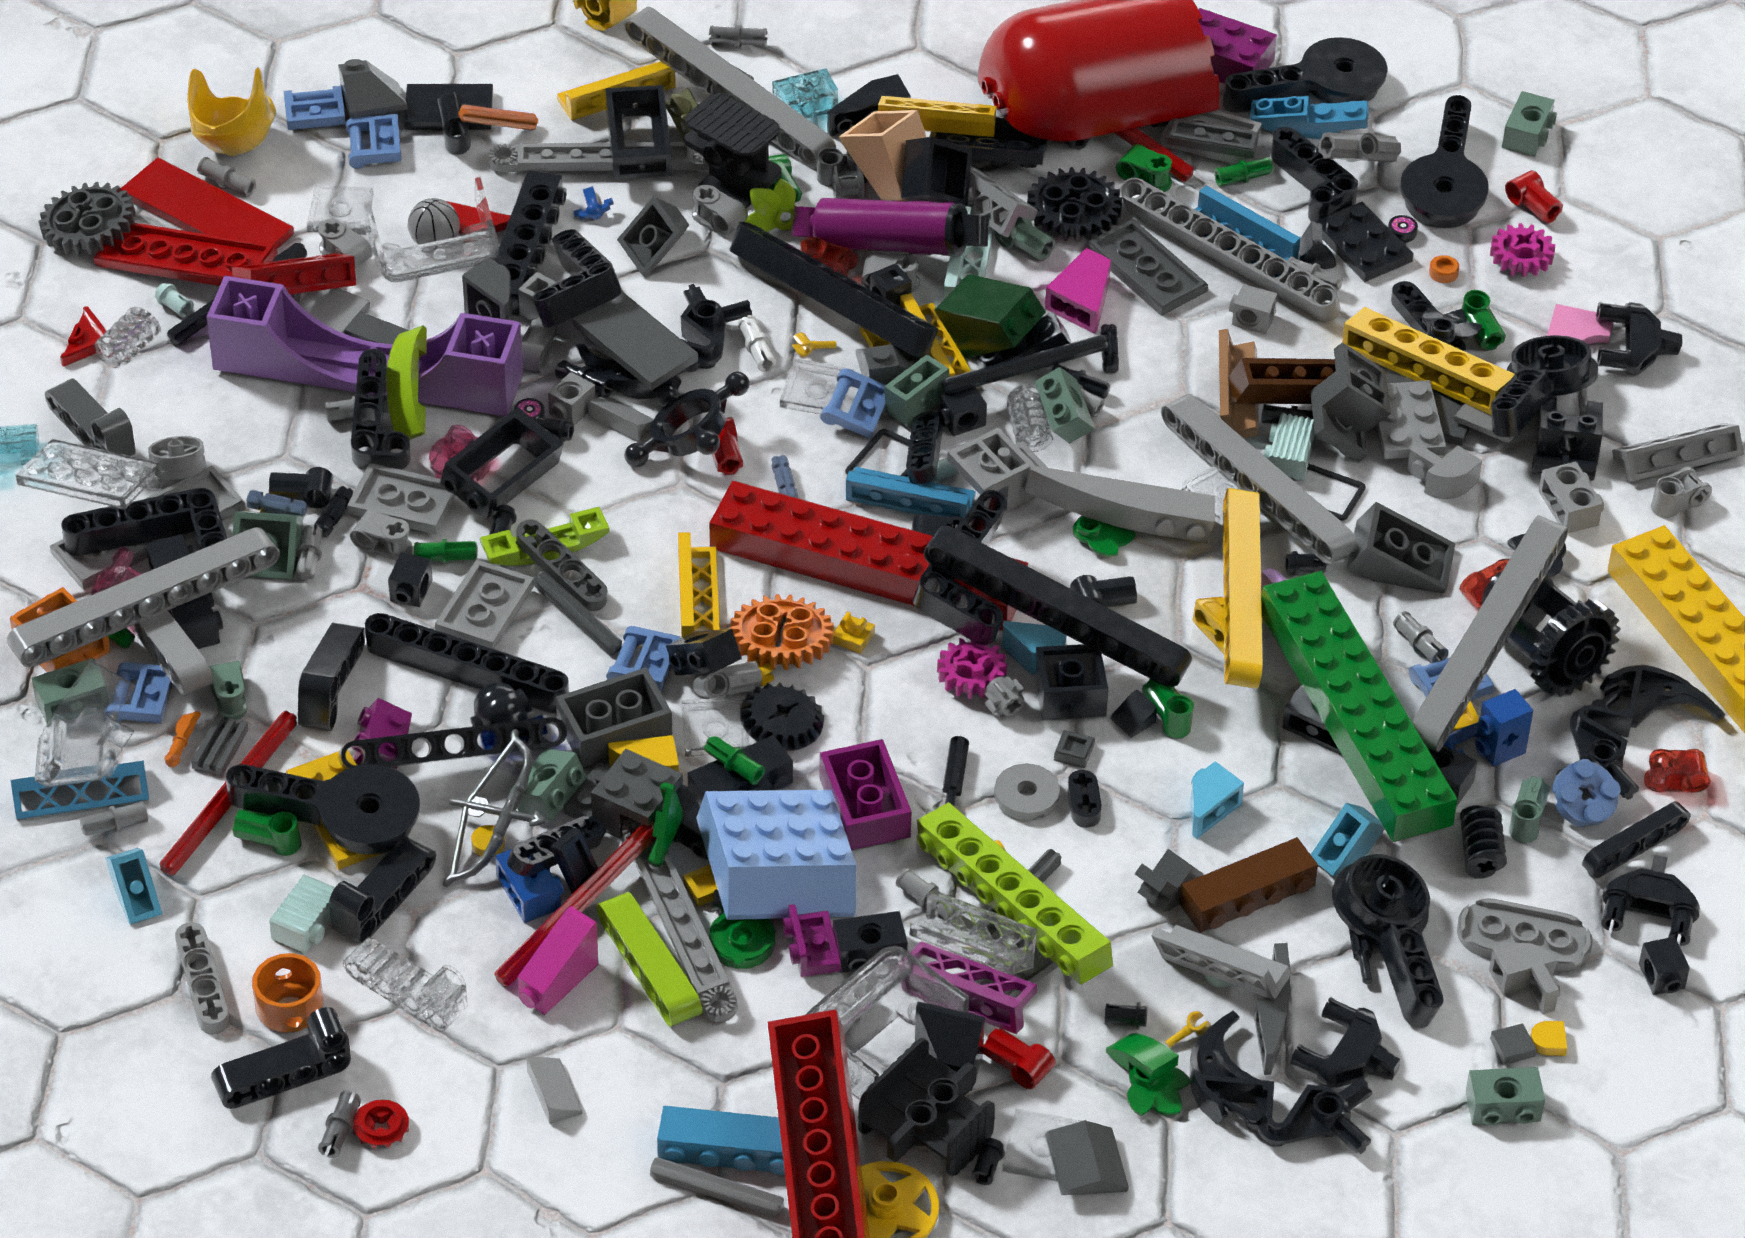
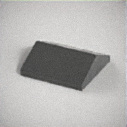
M1083 1120L1049 1130L1045 1133L1061 1195L1128 1191V1182L1111 1127Z

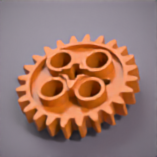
M776 594L775 600H770L767 596H763V602L752 599L751 606L742 604L741 611H735L734 618H731L730 629L733 631L741 656L747 655L748 662L756 659L759 660V667L766 663H771V669H775L777 665H782L785 670H788L789 664H794L799 669L803 661L812 665L813 658L821 660L823 653H829L830 645H833L834 623H831V616L825 615L824 608L816 609V602L806 605L805 598L803 597L798 601H793L792 595H789L785 600L781 599L779 594ZM783 617H786V623L783 627L782 643L780 647H777V641H779L780 639L781 623Z

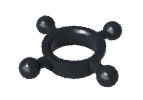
M738 371L729 374L725 385L716 392L710 389H696L679 396L678 390L672 385H662L655 393V400L662 409L651 424L650 433L652 437L642 444H630L624 453L626 462L632 467H641L646 464L649 453L654 450L666 452L673 456H685L697 451L704 455L715 453L720 446L718 435L726 423L724 413L727 398L732 395L742 396L748 391L750 381L747 375ZM708 412L693 428L672 436L687 420Z

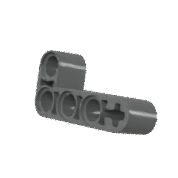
M74 378L45 391V399L50 410L104 467L109 468L136 453L132 425L124 410L117 408L108 413Z

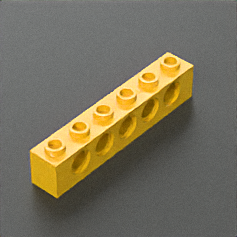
M1366 307L1362 308L1344 323L1342 342L1367 359L1412 380H1430L1432 389L1489 415H1492V401L1515 375Z

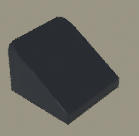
M1136 689L1113 712L1110 719L1133 738L1156 723L1157 707Z

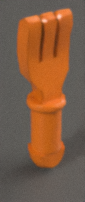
M195 711L182 715L178 720L175 728L177 735L173 737V743L169 752L164 757L168 767H175L180 763L182 752L188 745V739L201 716L200 712Z

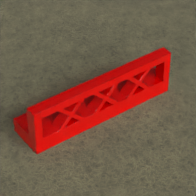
M333 253L232 267L233 276L282 284L290 295L356 286L355 259L353 255Z

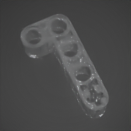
M366 938L343 960L346 972L354 980L437 1031H445L467 1009L465 979L458 970L450 965L442 966L432 975L373 938Z

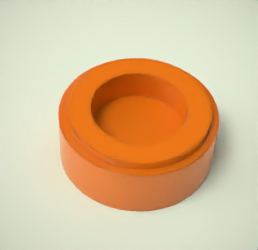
M1447 255L1434 257L1430 262L1429 275L1439 283H1451L1458 278L1459 263L1456 259Z

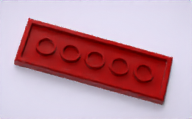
M159 157L120 188L121 191H127L128 197L131 196L134 204L186 231L276 245L277 249L294 235V226Z
M135 223L130 225V233H123V240L114 239L115 246L113 247L108 244L103 245L104 250L102 252L99 250L93 257L95 266L220 286L224 276L236 277L232 275V267L272 262L278 251L276 245Z

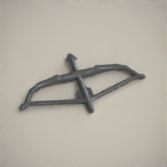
M516 729L512 730L510 734L511 741L467 800L457 798L449 800L450 805L463 808L451 872L443 881L444 887H449L454 881L475 876L486 867L503 844L504 835L512 819L530 822L529 826L531 827L545 823V818L537 811L534 814L516 811L522 794L527 791L532 769L531 750L518 738L519 732ZM516 745L523 753L524 761L519 778L503 808L490 806L486 798L477 796ZM485 813L498 815L499 818L495 824L493 835L481 859L470 869L457 873L468 815L474 817H481Z

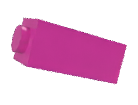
M1086 248L1046 287L1045 309L1050 312L1054 311L1056 315L1095 334L1098 331L1110 282L1111 260Z
M572 906L565 910L517 977L519 998L525 1006L535 1008L543 1015L547 1014L598 966L597 922Z

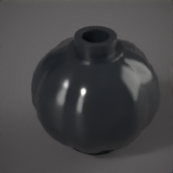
M491 683L482 688L476 695L474 700V716L470 718L472 726L528 720L527 714L532 712V708L521 688L515 691L509 684ZM515 727L512 729L518 730V738H520L525 733L524 730L521 728ZM482 731L481 733H479V735L484 733L489 738L494 740L493 736L489 732Z

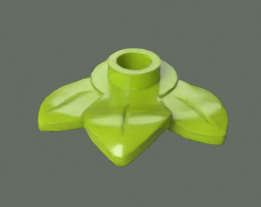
M779 179L774 190L767 188L751 189L750 198L755 212L751 213L745 219V222L756 225L767 232L775 228L780 230L792 229L794 206H796L794 204L796 193L792 185L784 179ZM784 212L791 214L790 218L786 221L780 219Z

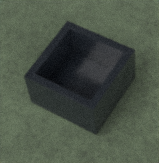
M934 137L906 140L901 198L910 201H934L935 203L955 202L968 206L972 149Z

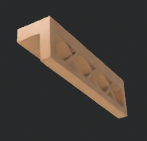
M1228 329L1219 330L1220 418L1243 438L1259 436L1258 404H1235L1228 380L1229 375L1241 358H1257L1255 342L1233 345Z

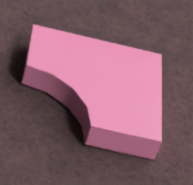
M1556 304L1547 336H1569L1580 339L1587 344L1609 343L1614 322L1596 321L1597 316L1594 311Z

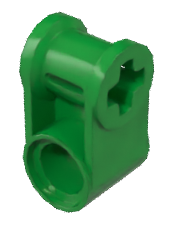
M1133 145L1116 163V172L1125 181L1130 178H1139L1163 192H1167L1172 186V179L1169 176V171L1172 168L1170 157L1149 150L1142 145Z

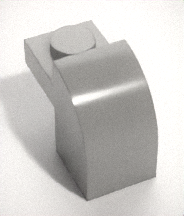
M1417 443L1410 449L1407 471L1425 482V494L1440 499H1452L1464 495L1479 482L1482 460L1458 445L1445 457L1441 458Z
M1514 943L1492 950L1489 972L1503 996L1528 989L1542 1014L1555 1011L1557 997L1560 995V986L1554 976L1557 960L1550 952L1530 943Z

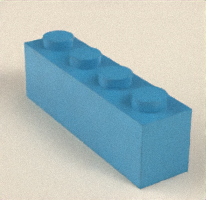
M663 1105L657 1137V1154L659 1158L677 1164L689 1163L705 1167L717 1166L736 1168L741 1171L755 1170L772 1172L778 1175L785 1174L778 1117Z

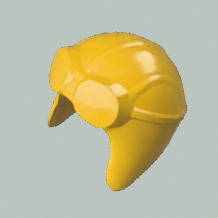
M257 67L255 69L249 99L239 96L218 98L211 92L201 71L192 69L190 72L187 103L193 136L210 150L228 156L244 154L259 146L268 135L271 124L276 117V108L272 99L266 94L260 68Z

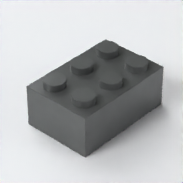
M647 667L556 697L557 718L565 723L567 728L566 740L572 751L577 754L582 767L609 759L608 743L672 735V711Z

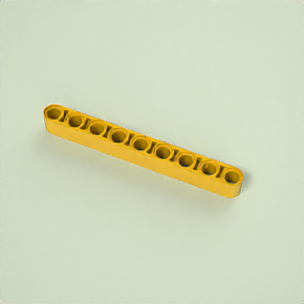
M1227 488L1223 503L1224 681L1227 685L1258 689L1263 666L1259 493Z

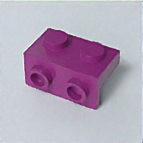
M377 698L369 708L364 707L357 721V724L360 725V731L354 740L408 734L412 713ZM383 743L379 748V755L385 761H392L396 756V750L393 745ZM352 747L355 750L354 761L359 765L363 760V753L359 748Z
M788 905V918H783L785 937L792 938L793 944H789L790 959L792 965L798 964L800 977L840 972L841 961L829 912L821 911L798 915L796 905Z

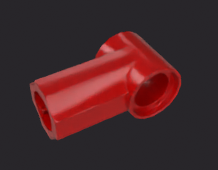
M1530 170L1508 181L1505 185V192L1511 203L1518 206L1523 203L1542 221L1548 224L1555 221L1562 212L1563 203L1544 188L1541 176L1534 170Z
M733 417L726 418L723 430L718 435L720 446L712 454L717 471L724 473L725 476L736 474L743 467V458L737 443L736 425Z
M995 1028L988 1035L983 1045V1054L1010 1070L1013 1079L1026 1089L1031 1090L1035 1088L1056 1064L1053 1054L1046 1047L1040 1044L1029 1046L1001 1028Z

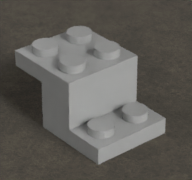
M999 427L947 452V461L980 495L987 490H995L1003 494L1007 500L1005 509L1007 512L1036 498V496L1025 492V484L1031 465L1048 468L1023 441L1015 445Z

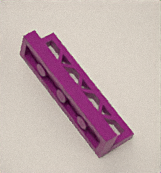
M922 941L899 964L901 991L949 1009L985 1017V1023L1014 1034H1018L1024 1027L1023 1007L1037 993V984ZM923 955L936 959V961L922 963L918 960ZM960 968L965 970V972L951 974L945 970ZM986 978L994 981V983L986 985L974 982L975 980ZM1015 989L1022 992L1017 998L1004 994V991Z

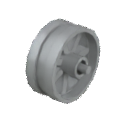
M192 436L168 437L152 443L148 448L149 460H151V474L157 478L172 480L188 478L203 472L206 468V460L203 455L204 445L203 441L199 438Z

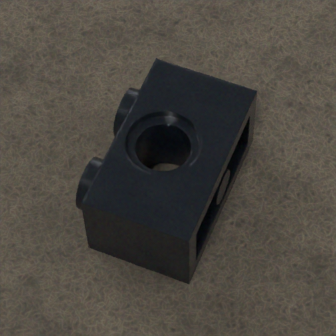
M732 629L697 631L666 645L669 663L674 669L676 676L714 673L742 659Z
M900 911L833 920V932L841 961L840 973L859 972L864 969L885 966L893 967L899 965L907 956L908 941Z

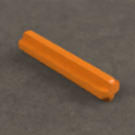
M462 105L458 112V117H460L461 121L524 130H535L538 124V118H536L534 113L472 105Z

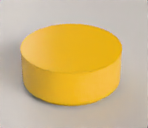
M494 825L480 826L472 833V849L480 857L483 856L490 842ZM505 836L503 844L499 847V849L496 851L493 857H495V855L502 853V851L504 850Z

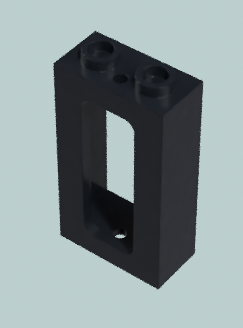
M663 85L605 88L614 180L672 176V153ZM632 116H649L651 118L654 147L625 149L622 119Z
M517 407L444 464L440 484L448 492L454 494L467 504L472 511L477 512L487 520L499 505L510 502L557 465L564 443ZM513 444H519L536 458L492 493L488 492L471 478V476Z

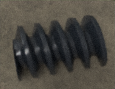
M1480 805L1468 806L1462 809L1460 821L1466 872L1475 879L1490 877L1507 864L1503 824L1501 823L1502 814L1497 809Z

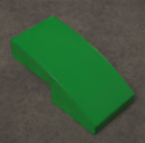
M1131 1033L1106 1048V1053L1128 1072L1135 1066L1151 1080L1178 1066V1054L1146 1035Z

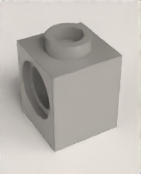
M1243 284L1239 294H1234L1230 302L1229 312H1233L1232 325L1266 334L1275 317L1278 293Z
M570 372L548 392L549 414L560 421L566 418L569 422L574 423L575 426L589 413L588 402L595 398V384Z

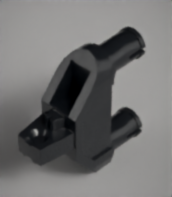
M1603 302L1598 303L1596 321L1622 323V326L1625 327L1626 351L1600 347L1597 355L1599 367L1620 368L1627 374L1638 375L1656 361L1657 355L1679 354L1683 343L1682 334L1661 329V321L1643 304L1629 302L1623 306Z
M1654 855L1651 870L1640 868L1623 874L1608 883L1602 895L1606 906L1601 925L1606 930H1609L1611 920H1614L1613 931L1621 930L1625 910L1672 919L1668 938L1675 936L1677 940L1678 934H1681L1679 946H1684L1690 942L1692 924L1699 918L1700 905L1695 895L1675 875L1665 873L1668 857Z
M1332 997L1326 1002L1322 1011V1017L1348 1028L1333 1053L1325 1057L1299 1044L1297 1049L1294 1050L1290 1064L1317 1075L1319 1082L1329 1087L1349 1085L1358 1079L1362 1081L1368 1074H1375L1392 1081L1400 1065V1058L1389 1053L1386 1048L1381 1046L1382 1036L1374 1012L1364 1007H1359L1356 1010Z

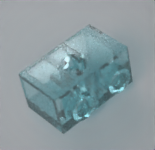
M826 68L772 81V94L807 119L825 115L838 104V88Z

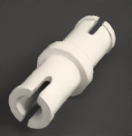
M748 315L747 317L751 325L748 326L745 317H743L738 322V326L745 337L747 351L753 355L758 369L766 372L767 368L764 362H767L771 370L775 367L776 360L770 351L769 339L766 334L762 333L756 317Z

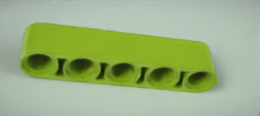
M626 892L597 904V913L602 926L665 1023L672 1027L702 1014L703 1010L698 994L630 892Z

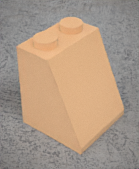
M918 110L874 111L840 135V142L882 200L906 201V199L901 198L906 140L926 137Z

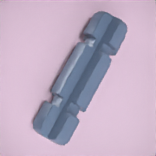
M785 455L774 456L771 459V467L775 474L774 477L779 493L798 498L788 458Z
M250 490L246 498L247 507L260 510L261 507L263 508L262 511L269 513L303 515V519L307 514V503L295 499L291 502V498L270 493L263 495V492L257 490Z

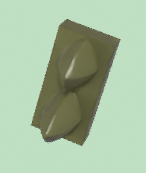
M688 88L679 94H672L670 100L665 102L666 109L684 142L685 135L692 130L686 125V115L698 105L693 93Z

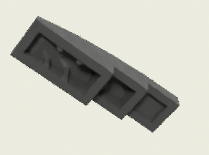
M1275 943L1272 960L1287 965L1290 969L1288 943ZM1290 977L1275 1000L1264 997V999H1257L1254 1022L1264 1075H1271L1281 1049L1288 1013Z

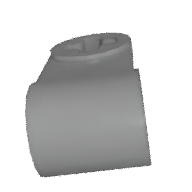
M700 185L693 191V199L695 201V206L692 209L693 219L722 237L732 233L738 227L739 222H745V219L748 217V212L740 201L727 196L714 186Z
M326 219L319 224L318 232L322 237L319 251L322 255L333 253L353 255L355 268L372 257L373 251L368 241L361 235L356 234L341 221Z
M871 253L865 258L862 285L870 289L871 273L897 263L911 279L912 292H914L920 286L919 277L916 275L919 261L916 256L907 253ZM905 262H908V268L905 267Z
M1684 467L1673 474L1658 479L1651 503V510L1657 516L1663 518L1674 517L1692 507L1702 505L1710 497L1712 487L1706 482L1703 483L1696 476V471L1692 467Z
M367 510L350 533L351 542L359 549L370 551L392 560H397L401 552L412 554L413 551L412 542L408 539L410 533L409 524L403 519L394 518L376 510Z

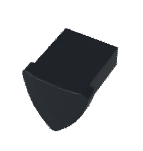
M1311 221L1300 239L1299 259L1311 265L1317 263L1322 269L1326 270L1336 267V259L1331 250L1323 244L1322 224Z

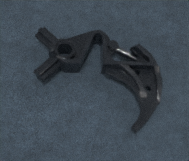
M694 284L688 285L689 289L683 291L689 305L680 316L682 337L686 339L683 341L698 353V361L652 391L615 360L602 359L595 356L588 350L585 343L576 344V348L585 366L592 368L595 373L614 380L615 387L607 386L608 388L635 399H655V393L662 385H672L678 390L682 382L678 376L685 371L695 372L698 368L709 369L716 365L723 355L726 323L752 315L750 302L745 300L721 307L719 303L706 299L700 287H695Z
M1635 665L1624 667L1608 674L1599 687L1604 698L1602 700H1594L1591 705L1583 706L1573 712L1570 717V729L1579 759H1588L1606 769L1613 779L1619 783L1620 795L1629 800L1633 798L1634 793L1639 791V786L1622 769L1628 742L1623 737L1629 736L1630 727L1637 728L1654 711L1675 704L1700 707L1710 713L1717 721L1723 719L1725 713L1705 693L1682 677L1657 667ZM1621 694H1631L1627 709L1623 711L1609 709L1619 699ZM1564 768L1558 770L1556 772V775H1558Z
M1234 1010L1210 1026L1199 1040L1194 1043L1191 1050L1189 1067L1192 1094L1201 1111L1216 1124L1229 1116L1225 1110V1107H1227L1228 1111L1244 1119L1248 1128L1252 1130L1258 1129L1260 1136L1272 1146H1282L1318 1136H1337L1356 1154L1358 1152L1362 1154L1366 1151V1146L1371 1144V1139L1350 1121L1351 1110L1373 1094L1372 1090L1368 1088L1366 1080L1363 1079L1361 1081L1358 1079L1340 1093L1335 1092L1329 1086L1307 1084L1285 1120L1281 1123H1276L1272 1118L1274 1081L1260 1080L1241 1070L1230 1059L1225 1050L1224 1035L1240 1018ZM1236 1102L1256 1104L1257 1107L1249 1110Z

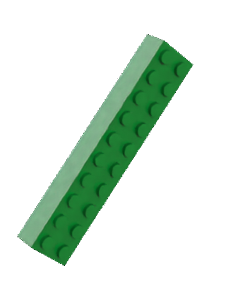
M1319 571L1263 586L1261 608L1264 621L1391 841L1396 842L1453 826L1458 799L1323 572Z

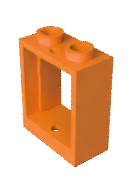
M62 587L9 617L11 629L13 630L19 625L77 602V600ZM108 636L44 662L40 666L46 672H51L92 658L97 660L110 652Z

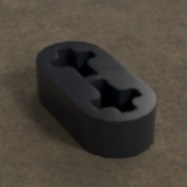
M1076 770L1068 777L1067 794L1071 818L1080 827H1094L1101 820L1102 804L1096 775L1088 770ZM1079 784H1084L1085 788H1087L1086 792H1081ZM1082 805H1088L1089 813H1085Z

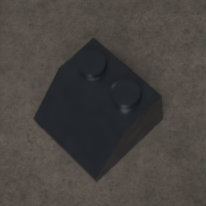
M1084 644L1036 647L1037 690L1042 720L1106 717L1109 689L1102 654Z

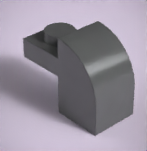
M1167 849L1153 870L1143 863L1139 866L1135 875L1144 882L1137 893L1162 911H1170L1180 903L1182 883L1200 877L1203 873L1170 849Z

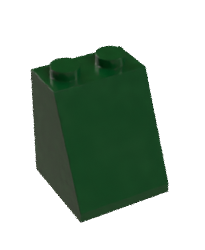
M971 274L966 275L934 310L965 359L1014 348L1046 313L1030 287Z

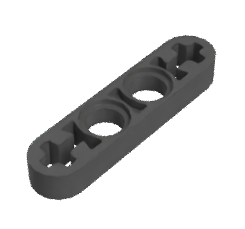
M532 519L525 520L518 525L516 530L517 545L540 568L553 577L589 611H598L606 605L608 590L605 583L545 526ZM525 534H536V540L532 536L525 537ZM553 550L559 553L560 557L555 560H547L543 557V554L546 551ZM569 570L579 572L581 576L576 580H569L563 574ZM588 591L592 594V596H590V597L587 596V595H588Z

